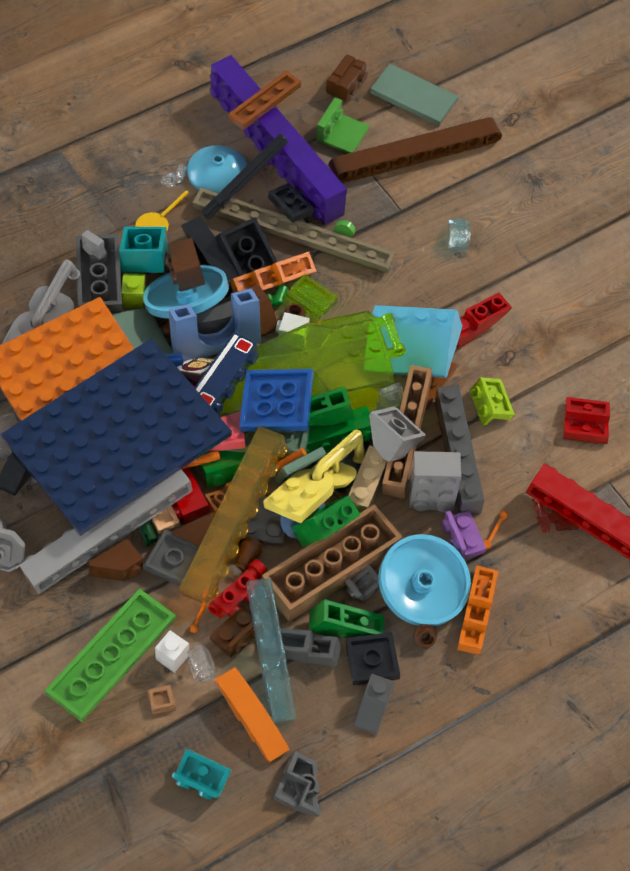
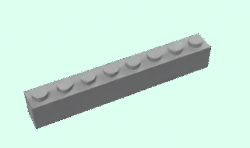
M180 469L80 536L75 529L67 530L63 533L62 537L54 542L47 543L35 555L25 558L23 563L19 565L23 574L37 594H41L192 492L191 481Z

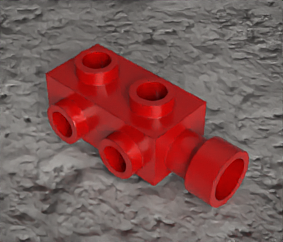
M253 560L243 574L208 604V609L213 615L218 616L220 619L226 614L231 617L240 609L238 603L242 600L247 602L256 594L254 589L259 585L257 579L260 580L262 575L267 572V568L261 561Z

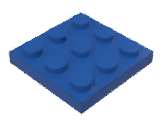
M313 369L246 370L239 424L240 431H308L314 379Z

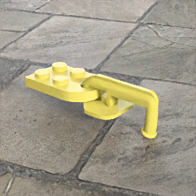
M354 430L311 469L301 470L292 475L263 501L264 508L302 523L332 495L334 489L346 487L356 478V469L340 461L354 449L353 462L362 464L364 459V443L361 431Z

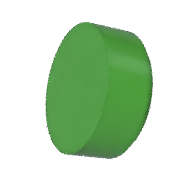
M339 220L334 227L335 233L350 238L353 237L356 231L355 226L347 220Z

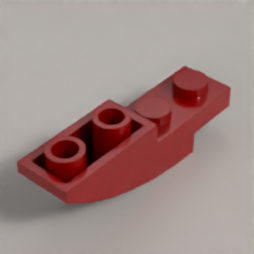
M499 292L465 310V314L460 317L462 330L456 346L457 349L484 333L512 309V306Z

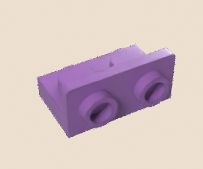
M451 511L445 512V517L442 521L445 534H449L450 544L461 554L463 559L484 554L486 547L471 512L466 511L452 515Z

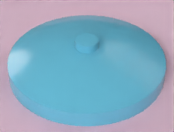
M200 265L205 285L184 291L179 290L178 284H173L170 272L154 280L144 291L143 301L145 308L150 314L160 318H169V309L190 304L195 314L203 312L216 305L227 294L229 284L226 274L219 268Z
M425 534L405 537L388 550L379 568V588L384 601L395 615L416 626L427 624L432 627L442 625L453 619L464 608L469 598L471 578L467 564L461 554L450 543L441 538Z

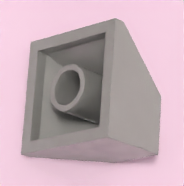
M395 406L372 411L369 415L373 447L384 460L389 462L403 458L426 437V434Z

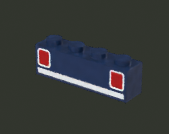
M234 332L195 386V389L218 415L222 412L227 398L230 399L233 396L238 382H242L245 379L246 370H248L250 365L256 363L259 357L257 343Z

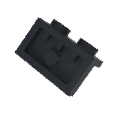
M289 183L269 192L268 199L292 223L301 219L306 223L312 222L314 208Z

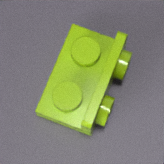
M480 377L470 388L469 392L482 425H487L492 419L511 420L515 416L501 379Z

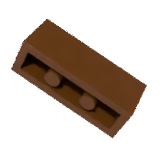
M189 238L168 244L169 252L166 253L173 284H178L180 291L205 285L193 239Z

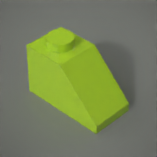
M124 272L121 292L122 308H144L143 296L146 288L147 272Z

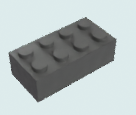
M96 235L104 240L105 254L100 259L93 254L90 255L85 252L82 246V236H76L77 269L80 271V276L77 279L78 307L101 297L111 314L122 312L119 235Z

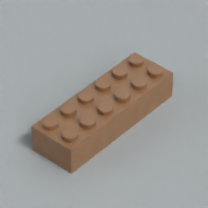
M374 504L361 512L359 517L327 538L312 543L263 574L261 588L287 621L291 622L322 600L345 587L347 584L344 581L347 578L352 580L368 565L372 566V568L379 565L388 550L395 543L403 539V537Z

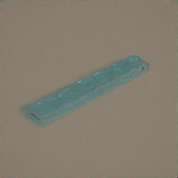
M269 578L248 581L246 586L269 715L274 723L294 721L297 717L272 580Z

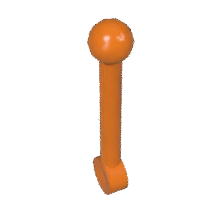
M502 510L499 513L500 517L488 539L483 541L486 550L491 548L493 537L502 521L508 517L507 511Z
M211 591L204 592V601L194 623L189 627V631L193 634L197 633V626L208 601L213 598Z

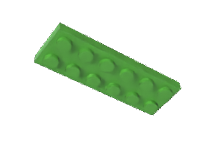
M139 588L45 689V694L79 721L83 722L176 620V615Z

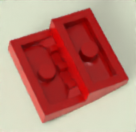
M566 397L563 439L608 444L610 402Z

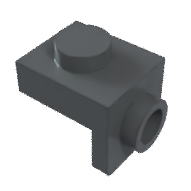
M368 565L352 580L347 578L344 581L348 585L346 590L353 599L356 600L358 598L365 602L380 589L379 575L372 566Z

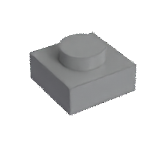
M86 230L82 234L83 249L88 254H93L100 259L105 254L104 240Z

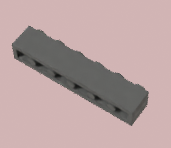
M459 385L437 387L434 402L445 452H458L461 455V481L456 498L458 513L470 511L471 514H480L484 504V495Z

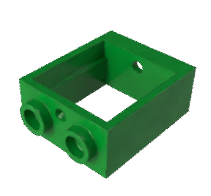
M348 495L326 504L309 515L302 523H297L291 528L302 547L327 538L359 517L360 513Z

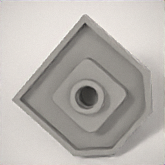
M0 518V570L11 572L19 568V565L24 561L25 543L15 531L7 530L6 522Z

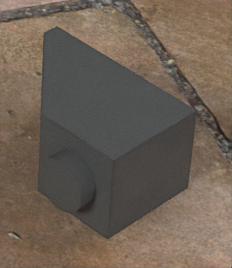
M371 674L354 724L355 728L377 735L392 695L394 681Z

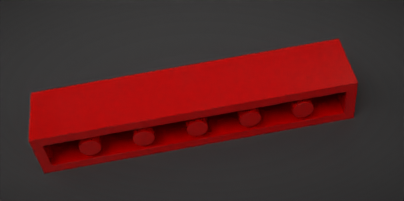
M544 463L525 493L630 560V516L624 515L613 505L604 502L593 492L585 490L574 480L568 479L554 467Z

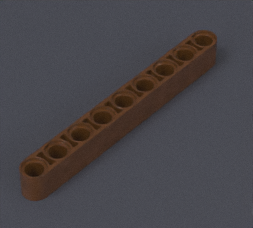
M487 117L337 156L329 161L328 167L343 184L491 145L502 138V133L492 117Z

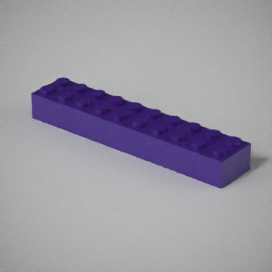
M232 55L211 64L210 93L213 98H217L221 103L224 111L230 113L261 90ZM276 106L243 130L245 136L254 142L258 151H262L279 134L286 137L288 143L268 163L277 169L281 178H284L294 189L298 190L307 202L311 203L314 208L313 216L317 220L319 219L323 225L345 214L347 188Z

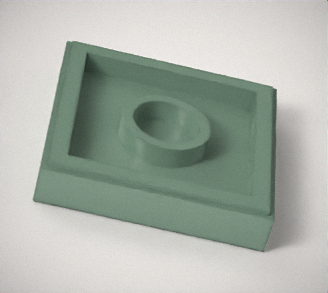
M320 447L282 467L274 479L280 485L295 473L311 469L320 462L326 452L323 447Z

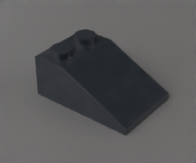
M256 217L219 233L215 237L239 276L278 262Z

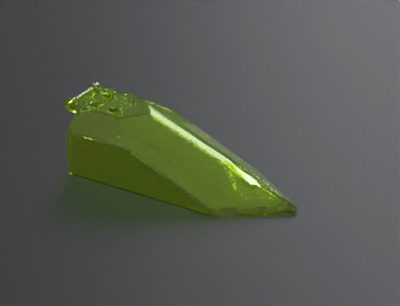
M368 310L306 323L257 346L259 357L254 365H250L248 370L313 369L312 396L345 386L352 409L367 405L369 410L391 405L395 381L390 358L404 355L406 348L398 336L393 314L386 313L376 318ZM381 327H386L393 347L387 348L380 329ZM245 379L242 382H238L233 396L225 401L222 412L219 414L220 418L223 413L241 411Z

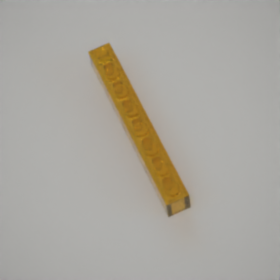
M261 426L258 427L179 589L184 596L206 605L216 598L219 591L217 586L220 580L226 577L231 558L234 559L237 555L238 543L248 532V522L251 517H255L260 498L264 497L267 493V483L270 477H274L277 472L279 458H283L288 446L284 435Z

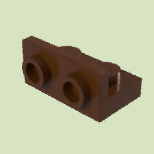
M242 605L237 612L210 635V640L231 658L235 653L239 654L242 652L252 637L256 638L261 634L264 629V617L261 615L256 617Z

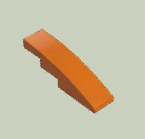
M306 252L233 278L229 282L234 293L256 284L263 291H266L280 284L316 272V268L310 253Z
M476 565L457 650L476 655L481 654L498 570Z
M236 667L214 679L238 722H242L251 740L256 742L267 763L290 750L271 717Z

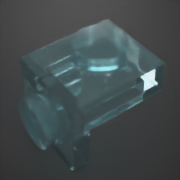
M464 219L449 220L448 248L468 250L471 235L470 222Z

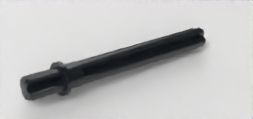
M279 134L225 188L216 196L211 197L212 200L201 210L202 215L209 220L220 209H224V205L288 143L286 137Z

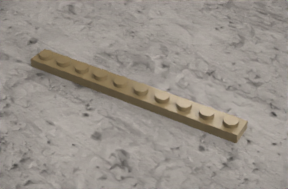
M200 188L193 201V208L202 210L212 200L211 197L216 196L218 193ZM231 198L224 205V209H220L215 214L240 224L256 217L263 232L388 273L395 258V252L302 221L292 223L285 215Z

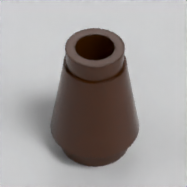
M246 537L245 541L241 542L234 568L244 573L248 569L247 566L262 553V543L254 538Z

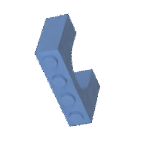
M252 288L231 293V319L225 328L214 334L204 335L198 333L197 315L190 304L169 309L173 354L181 353L183 361L219 354L234 332L257 344L261 343L259 299Z

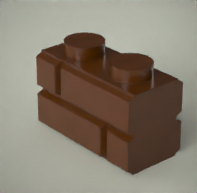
M348 54L345 55L328 78L326 92L334 97L337 96V98L343 101H347L351 95L354 96L358 90L359 83H364L367 78L366 62L359 59L356 60L355 57Z

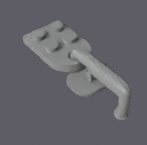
M66 259L62 262L49 287L41 286L34 292L29 301L30 311L21 314L15 319L2 344L74 309L72 299L59 292L67 277L75 280L80 276V271L70 260Z

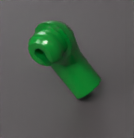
M280 284L273 296L267 294L272 307L283 304L288 292L286 285Z

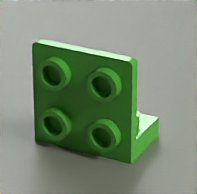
M334 98L317 124L316 141L347 154L355 152L368 132L369 125L343 115V109H341L342 100Z

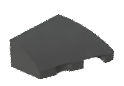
M297 751L290 755L272 800L294 810L318 817L321 813V808H318L317 794L320 791L319 783L316 780L318 773L317 762Z

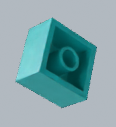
M124 227L119 249L121 272H164L166 253L168 251L166 227Z

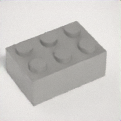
M414 451L408 482V509L416 511H454L461 481L460 453Z

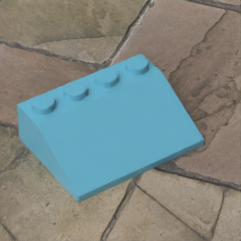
M375 305L369 322L363 371L365 373L408 375L410 365L432 369V377L447 378L462 330L458 311L454 309Z

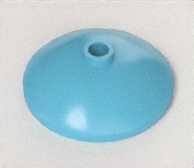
M213 145L202 148L194 153L188 162L187 174L191 184L197 190L204 188L219 193L248 163L237 150L227 146Z

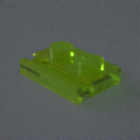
M306 274L285 295V298L292 303L300 304L305 312L318 321L323 314L325 315L338 302L336 294Z

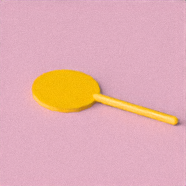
M185 191L162 214L153 212L143 214L137 219L135 227H166L168 232L169 224L164 216L189 192Z

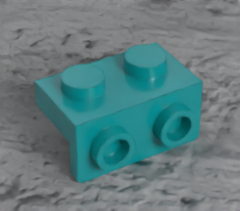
M186 749L177 771L173 772L171 777L177 780L176 784L188 790L190 787L199 790L198 795L212 800L213 797L218 798L221 796L232 769L190 749Z

